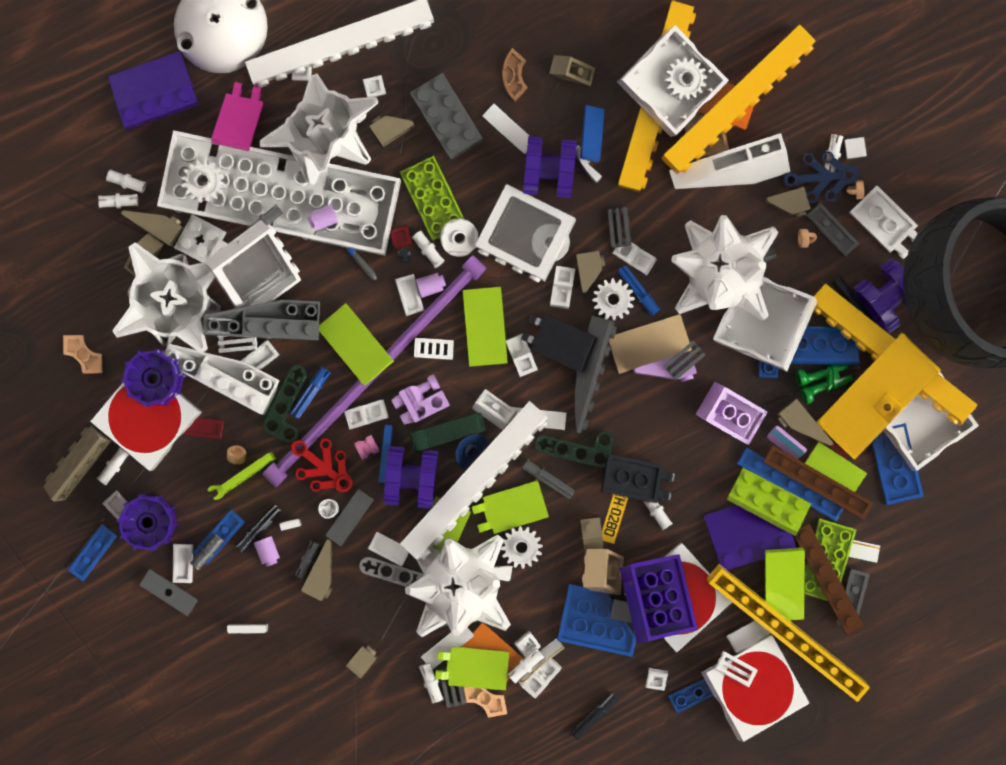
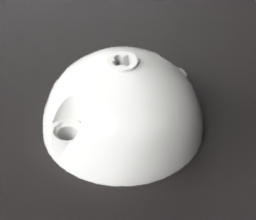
M181 0L174 18V33L179 50L193 65L208 72L229 73L245 67L246 61L256 58L260 53L267 37V17L260 0H254L257 2L256 7L249 9L247 4L251 0ZM216 16L219 18V22L215 23L212 18ZM186 41H191V48L188 50L183 49V44Z

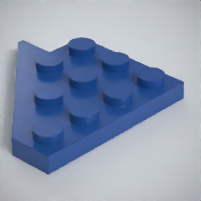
M569 584L557 641L633 657L636 637L627 622L610 618L613 601L608 593L591 591L582 586Z

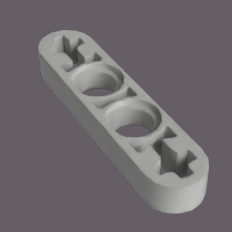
M365 557L359 565L360 570L364 574L405 587L412 583L413 574L418 575L416 579H420L424 575V573L372 557ZM368 560L371 561L373 566H377V562L381 563L378 568V575L374 574L375 569L370 568L369 571H366L363 563H367ZM382 567H391L392 574L389 577L383 576L381 574ZM404 571L410 574V580L406 583L402 582L399 578L400 573Z

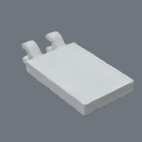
M876 186L849 214L889 253L895 250L904 259L908 255V250L901 242L907 236L913 242L918 234L914 229L918 225Z

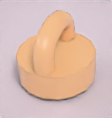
M857 180L854 186L847 187V193L856 194V199H863L864 182Z
M800 229L798 231V245L800 248H808L809 244L817 239V235L813 232H808V229Z
M234 445L228 448V462L236 465L245 462L246 450L243 447Z

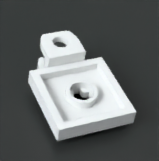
M192 214L174 248L200 262H204L228 244L222 241L227 232ZM203 235L204 243L197 245L196 238Z

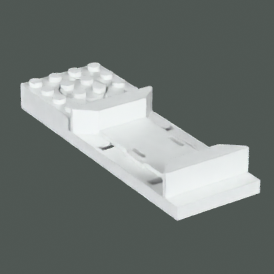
M173 130L157 204L158 207L174 210L178 213L184 212L251 226L259 219L260 214H265L277 204L283 211V214L273 221L272 228L275 232L385 256L401 184L400 178L328 164L326 172L319 174L316 183L308 184L294 156L250 147L249 151L219 145L217 157L209 155L211 145L213 144L211 143V138ZM279 158L287 160L284 171L277 170ZM197 160L201 164H203L204 160H207L209 166L212 162L215 163L214 169L220 168L221 171L218 174L225 177L221 179V182L225 184V186L220 187L222 194L217 193V199L210 198V202L206 203L205 212L197 211L199 205L198 198L192 200V194H185L188 188L182 187L186 181L181 178L187 176L184 170L190 171L189 164L191 163L196 166ZM202 177L199 180L200 186L208 183L207 177ZM332 204L338 223L320 230H316L315 227L311 228L308 221L310 212Z

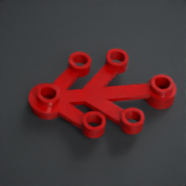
M323 438L320 440L323 461L307 449L304 441L295 440L291 444L293 454L296 456L303 455L318 467L314 469H304L302 467L296 469L295 475L299 480H304L306 477L328 475L333 480L320 482L318 479H314L310 482L311 489L315 492L327 488H336L339 492H347L351 489L353 480L350 475L346 474V453L343 450H337L334 454L335 459L338 461L337 473L332 469L330 452L332 443L330 439ZM324 441L329 442V445L327 447L322 446V443ZM297 444L302 445V448L300 450L295 449V446ZM338 453H343L344 457L338 459L337 455ZM304 471L305 474L304 476L299 477L298 472ZM345 479L346 484L340 485V480ZM315 482H318L319 487L316 489L313 488V484Z

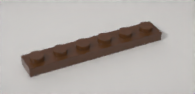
M774 445L771 446L763 460L767 465L861 519H865L873 505V502Z
M810 524L802 526L794 538L799 548H804L805 559L845 634L848 635L864 625Z

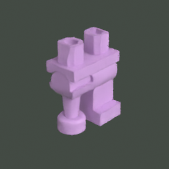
M434 374L427 377V382L418 386H409L400 391L399 395L391 400L396 409L406 405L408 412L400 415L404 425L412 422L416 423L450 406L442 390L425 399L423 393L431 388L434 391L440 388Z

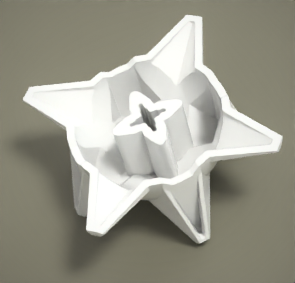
M318 74L312 75L309 78L303 100L297 104L296 110L286 119L283 125L260 140V147H289L308 184H315L319 174L326 172L330 159L336 156L366 165L371 158L356 132L357 123L362 122L366 118V113L378 104L377 97L349 99L347 96L336 91L328 90Z
M726 215L720 216L713 233L693 221L687 222L685 228L692 250L672 256V262L688 275L690 280L675 307L678 313L682 314L706 304L709 305L711 310L738 306L760 320H765L769 314L760 290L766 269V263L763 258L779 232L773 226L743 236L739 234Z
M137 243L130 245L129 251L136 277L128 289L130 307L113 329L115 336L118 338L147 330L157 338L162 346L167 347L177 336L198 352L203 353L208 347L205 335H203L201 318L207 314L220 312L221 308L219 304L207 295L206 290L215 277L206 263L189 265L184 254L159 260ZM174 297V300L169 301L168 298Z
M496 535L473 549L465 548L452 539H446L442 551L430 548L431 553L425 560H417L424 575L407 586L405 593L426 602L416 631L421 637L446 623L454 636L460 635L472 622L477 620L505 631L511 624L496 599L500 581L494 570L504 541L503 538ZM454 585H460V588H455Z

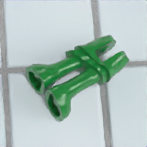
M830 364L826 365L825 369L812 373H805L802 369L796 370L795 377L799 387L826 378V381L800 389L804 402L807 405L811 404L814 400V395L825 390L827 393L831 390L835 391L852 382V375L840 378L838 372L849 368V365Z

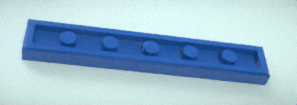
M747 447L744 449L736 463L737 465L811 503V508L837 522L844 508L763 462L764 457Z

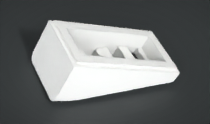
M415 338L414 357L453 360L454 341ZM421 343H425L424 354L420 353ZM429 343H432V354H428ZM436 344H440L439 355H436ZM444 344H448L447 355H443Z
M495 566L494 570L498 579L510 581L513 566Z

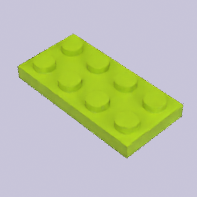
M745 468L741 470L727 498L728 501L794 536L798 533L811 506V503Z

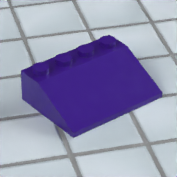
M181 51L109 76L116 105L123 126L127 130L200 105Z
M738 505L703 515L718 564L726 570L765 559V550L796 548L792 534Z
M680 554L634 563L619 568L637 644L698 630Z

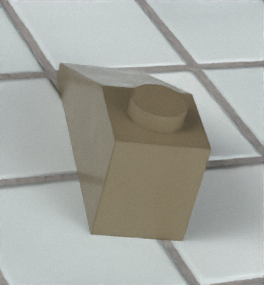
M132 211L121 212L122 215L171 247L184 229L180 225L181 221L174 216L168 218L165 215Z
M794 399L777 413L779 416L777 420L784 428L788 427L828 446L834 444L797 399Z
M329 538L326 540L301 589L302 592L320 601L324 598L328 599L332 588H330L332 583V540Z

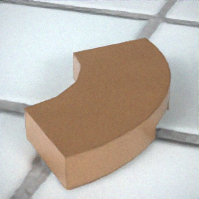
M512 48L505 58L502 77L506 92L516 102L528 87L523 82L521 75L526 60Z

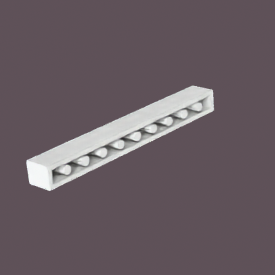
M417 0L254 58L245 63L253 85L264 87L270 84L269 81L276 79L280 81L286 79L287 75L292 72L295 75L303 73L308 66L312 65L313 68L322 66L323 62L327 60L331 62L341 59V55L347 53L348 55L358 53L359 49L364 47L367 49L377 46L378 42L383 40L384 42H390L397 35L402 34L406 36L412 34L414 29L420 28L423 30L429 28L431 23H434V19L427 0Z
M529 401L400 545L416 560H425L431 553L430 548L434 544L437 546L444 539L442 535L447 530L451 531L456 526V520L459 516L463 517L470 510L468 506L473 501L476 503L483 495L481 492L486 487L490 488L496 481L494 478L497 474L504 473L509 467L507 463L511 459L515 460L522 452L520 449L524 445L528 446L533 441L535 432L544 429L547 425V416Z

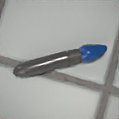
M346 248L347 253L352 256L367 276L372 280H376L375 272L356 250Z

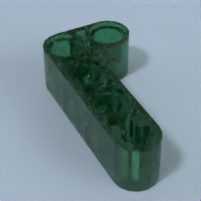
M295 365L290 369L264 421V429L267 433L289 443L297 440L300 435L298 428L287 423L286 420L308 377V371L305 367ZM302 369L303 377H298L296 382L300 383L299 386L289 382L290 379L295 380L296 378L294 371ZM288 386L295 388L293 396L289 397L286 395L285 389ZM279 403L286 405L287 409L283 414L277 411ZM271 420H275L278 423V428L275 431H271L268 428ZM289 428L295 431L293 439H288L285 436V432Z
M480 412L409 433L413 450L417 452L487 430L482 413Z
M600 432L595 438L593 448L548 436H540L535 442V447L541 453L596 467L605 466L607 454L611 453L613 436L609 432ZM603 434L608 435L610 439L609 444L605 446L599 442V438ZM547 439L546 442L548 444H553L552 441H556L554 453H551V448L548 447L542 450L541 446L538 445L539 441ZM562 443L568 447V451L564 455L557 452L558 445ZM580 448L586 451L584 459L576 457V451ZM598 453H602L605 456V461L602 464H597L594 460L595 455Z

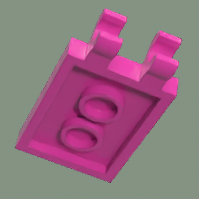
M235 82L232 95L226 93L211 143L249 151L263 109V102L259 101L261 88L254 86L251 99L241 97L243 83Z

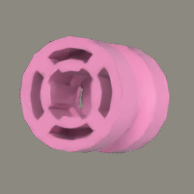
M372 435L366 437V441L354 443L362 460L368 458L370 453L376 454L380 452Z

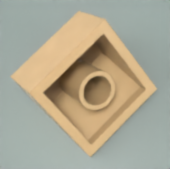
M587 549L584 557L585 573L582 577L583 587L591 591L621 595L622 578L619 568L623 567L624 557L609 549Z

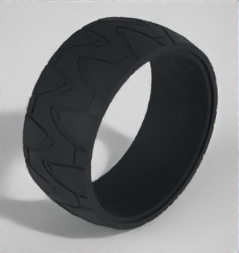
M978 198L961 202L942 211L919 231L906 257L903 272V289L908 313L916 330L935 352H938L939 355L952 362L969 367L1003 368L1006 367V346L1003 348L994 346L972 331L958 311L950 285L952 251L961 231L972 219L990 224L1006 236V198Z

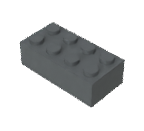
M443 73L410 92L412 99L450 161L483 141L481 134Z

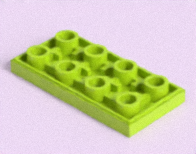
M434 156L400 171L432 241L440 238L441 230L447 222L452 219H464Z
M501 287L463 290L469 367L508 363Z
M346 303L319 325L320 333L364 386L394 362Z
M819 519L815 535L841 582L857 529ZM806 561L804 567V594L828 601Z
M804 548L765 550V601L789 620L804 619Z

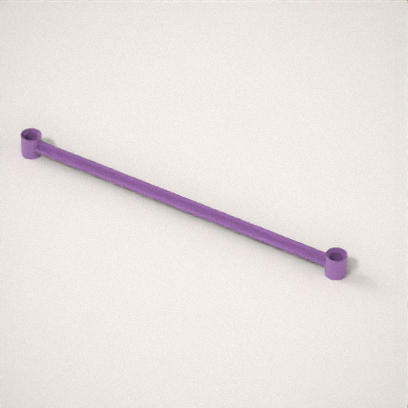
M474 255L461 267L464 271L386 351L393 360L472 278L476 281L487 268ZM380 374L365 386L358 380L301 439L305 442L307 449ZM297 444L295 446L296 450H300L302 448L301 444ZM290 450L277 465L273 462L262 475L276 488L288 476L285 472L301 456H296Z

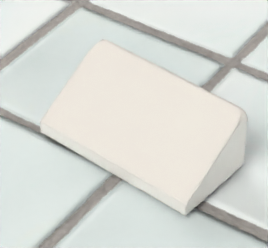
M486 389L472 407L473 410L502 430L516 412V410Z

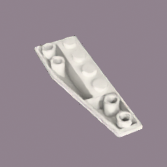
M780 133L690 163L692 166L685 173L681 171L677 175L673 170L669 171L674 188L686 189L755 184L790 172L786 147Z
M169 344L165 350V355L180 361L178 364L182 373L259 414H266L275 396L279 383L278 379L246 362L205 352L200 353L197 350Z

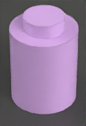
M332 204L310 212V217H308L311 228L315 227L316 230L338 223Z
M438 272L416 279L422 298L444 291L443 287L446 286L443 275L439 276Z
M272 536L254 543L261 564L266 563V566L278 563L276 559L280 557Z

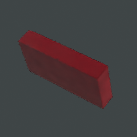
M197 417L183 435L222 440L224 420Z

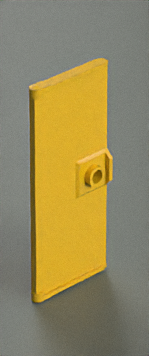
M901 333L816 423L855 460L931 382L941 369L906 334Z

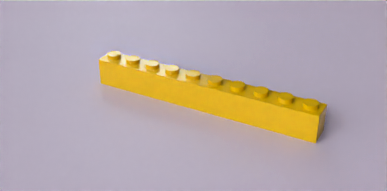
M672 1L662 35L670 27L676 25L689 39L691 32L687 30L689 23H694L696 13H693L694 7ZM642 107L638 114L618 187L635 192H640L641 188L645 189L648 178L645 177L646 170L650 171L653 159H650L652 152H656L659 141L655 140L657 133L661 134L662 128Z
M801 25L796 27L672 146L661 159L677 175L681 171L685 173L692 166L690 162L694 158L699 160L706 153L704 149L708 145L712 147L719 140L717 136L721 132L726 134L733 127L731 123L735 119L739 121L746 114L744 110L748 106L753 108L760 101L758 97L762 93L766 95L773 88L771 84L775 80L780 82L787 75L785 71L789 67L793 69L800 62L798 58L802 54L807 56L814 49L812 47L815 42L813 37Z
M824 284L814 296L817 304L813 312L818 316L821 314L825 317L826 322L830 326H836L840 329V333L849 340L851 338L855 341L856 346L861 351L865 352L866 350L870 353L874 361L896 340L827 284ZM937 374L918 394L921 399L930 401L936 411L945 413L948 416L947 419L954 425L958 424L961 426L977 407L974 401L940 374Z
M718 564L707 577L710 585L855 701L858 702L870 688L864 679L723 566Z

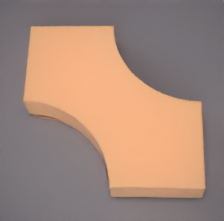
M63 335V355L74 357L80 363L83 374L103 373V354L91 351L84 341V335Z
M463 687L465 701L467 703H476L483 707L488 718L507 714L504 694H493L484 688Z

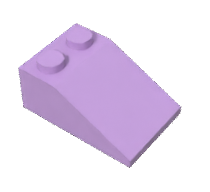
M690 351L685 352L683 355H681L677 360H675L671 365H669V367L672 369L682 359H684L688 354H690ZM673 357L635 368L633 373L675 380L663 366ZM692 357L689 360H687L682 366H680L676 371H674V373L677 375L688 364H690L693 361ZM695 365L678 379L681 382L693 379V374L697 373Z
M714 381L695 415L749 445L765 418L767 411Z

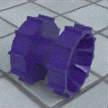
M528 136L523 194L537 195L539 179L558 180L557 197L571 198L576 141L562 139L560 156L541 154L543 137Z
M892 258L880 267L881 274L887 282L881 288L877 289L871 282L865 279L854 287V294L874 321L888 333H891L900 325V319L893 309L902 302L906 305L903 289L904 268L898 261H893Z
M159 349L146 352L138 350L136 356L129 362H125L124 377L121 379L129 393L127 397L141 402L144 407H152V405L169 406V402L178 394L182 395L180 391L183 385V378H186V376L183 375L178 364L180 361L165 355V351H160ZM152 373L158 375V381L155 384L149 381Z
M390 446L386 466L384 504L398 505L401 489L418 491V507L432 509L438 451L424 450L421 466L404 464V447Z
M144 493L138 495L137 499L123 504L124 509L121 512L120 518L116 519V521L119 522L120 539L124 538L128 544L133 546V550L137 548L142 550L149 549L152 552L158 549V546L172 541L171 536L176 526L179 525L176 522V514L174 512L176 507H172L164 500L163 495L147 496ZM145 517H150L153 520V525L150 528L145 527L143 524Z

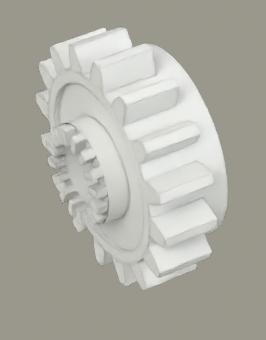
M686 57L681 59V62L677 59L674 61V64L668 66L670 71H665L664 74L667 75V79H664V82L668 84L666 90L670 89L672 91L671 96L676 94L678 100L684 96L686 101L689 100L690 96L693 99L697 97L696 93L701 94L703 92L700 87L706 86L703 80L707 76L702 75L705 68L699 69L700 62L694 64L693 58L687 62ZM683 74L689 79L687 84L682 79Z
M197 160L196 166L191 163L189 164L190 171L184 170L187 176L181 178L186 181L182 187L188 188L185 194H192V200L198 198V202L202 203L203 199H205L209 203L211 197L217 199L216 194H222L220 187L225 186V184L221 182V179L225 177L218 174L221 171L220 168L214 169L215 163L212 162L209 166L207 160H204L203 164ZM207 177L208 183L200 186V178Z
M614 278L611 279V283L604 280L605 286L598 285L597 287L600 291H594L593 293L597 296V298L592 299V302H597L594 309H600L598 315L605 314L606 320L609 316H612L613 321H615L616 316L623 319L622 313L628 315L629 311L627 308H633V305L630 304V301L635 300L634 297H630L633 290L626 289L628 284L621 285L622 280H619L618 283H615ZM612 294L616 295L619 299V302L615 305L608 302V297Z
M519 526V531L512 528L511 535L506 532L507 540L504 539L503 543L505 546L501 547V550L506 551L502 556L503 558L509 557L508 564L513 561L515 568L518 564H521L523 569L526 563L531 567L532 560L538 561L536 555H542L538 548H542L543 545L537 543L541 538L534 537L536 531L530 533L529 527L523 531L522 527ZM519 542L526 543L527 550L525 552L517 551L516 545Z

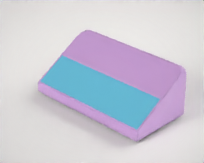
M775 426L767 435V438L796 459H799L807 451L804 446L779 426Z

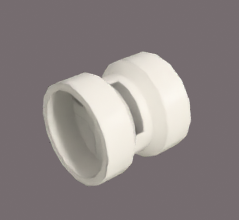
M326 499L320 503L318 510L322 517L332 518L337 515L339 506L335 500Z

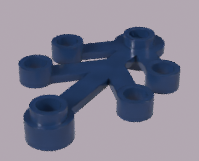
M827 151L822 156L823 161L831 163L839 171L830 172L815 160L811 153H807L803 157L804 163L811 165L819 174L797 176L796 173L789 172L784 176L783 181L790 188L795 187L798 183L820 181L814 190L806 195L808 199L809 194H815L816 199L814 201L808 199L809 203H815L818 195L831 180L840 179L834 188L828 190L825 195L828 201H834L837 198V194L846 184H853L857 181L859 176L857 168L852 165L844 166L834 158L832 152ZM825 154H831L832 159L826 161L824 158ZM807 155L812 156V162L807 163L805 157ZM847 171L853 173L851 178H846L845 173ZM793 176L795 182L793 184L788 183V177ZM829 192H834L835 197L833 199L828 198Z

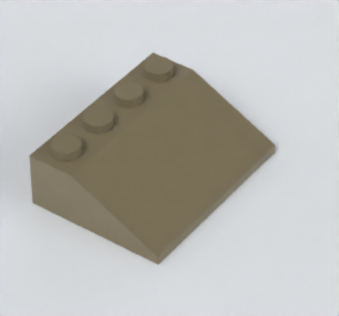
M86 427L80 434L82 438L79 442H74L68 451L70 453L66 458L62 457L57 463V470L54 473L51 472L46 477V484L43 487L52 501L66 500L112 441L111 438L97 427Z

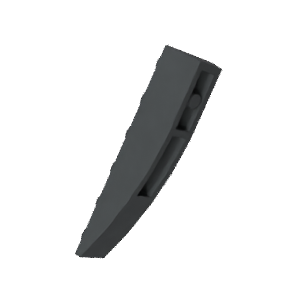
M278 300L204 315L203 335L316 341L319 340L320 302Z
M594 316L591 318L587 333L596 336L597 339L583 373L577 371L575 417L578 433H582V430L586 431L589 420L586 419L588 411L592 412L595 402L592 401L593 393H598L600 383L597 380L599 375L603 376L606 364H603L604 357H608L611 350V345H608L610 338L614 339L617 330L613 321Z

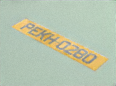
M613 495L602 529L603 541L615 543L628 498Z

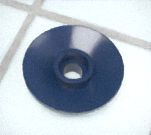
M471 434L464 437L458 443L455 450L457 465L467 470L489 446L487 439L479 434Z

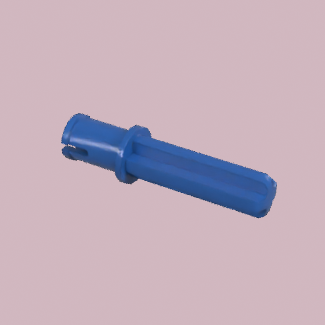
M626 265L621 267L618 273L640 300L638 303L645 307L650 316L656 314L660 308L651 298V293L648 294Z
M321 366L314 378L309 380V385L290 411L292 416L300 418L318 390L322 389L321 386L331 374L329 370Z

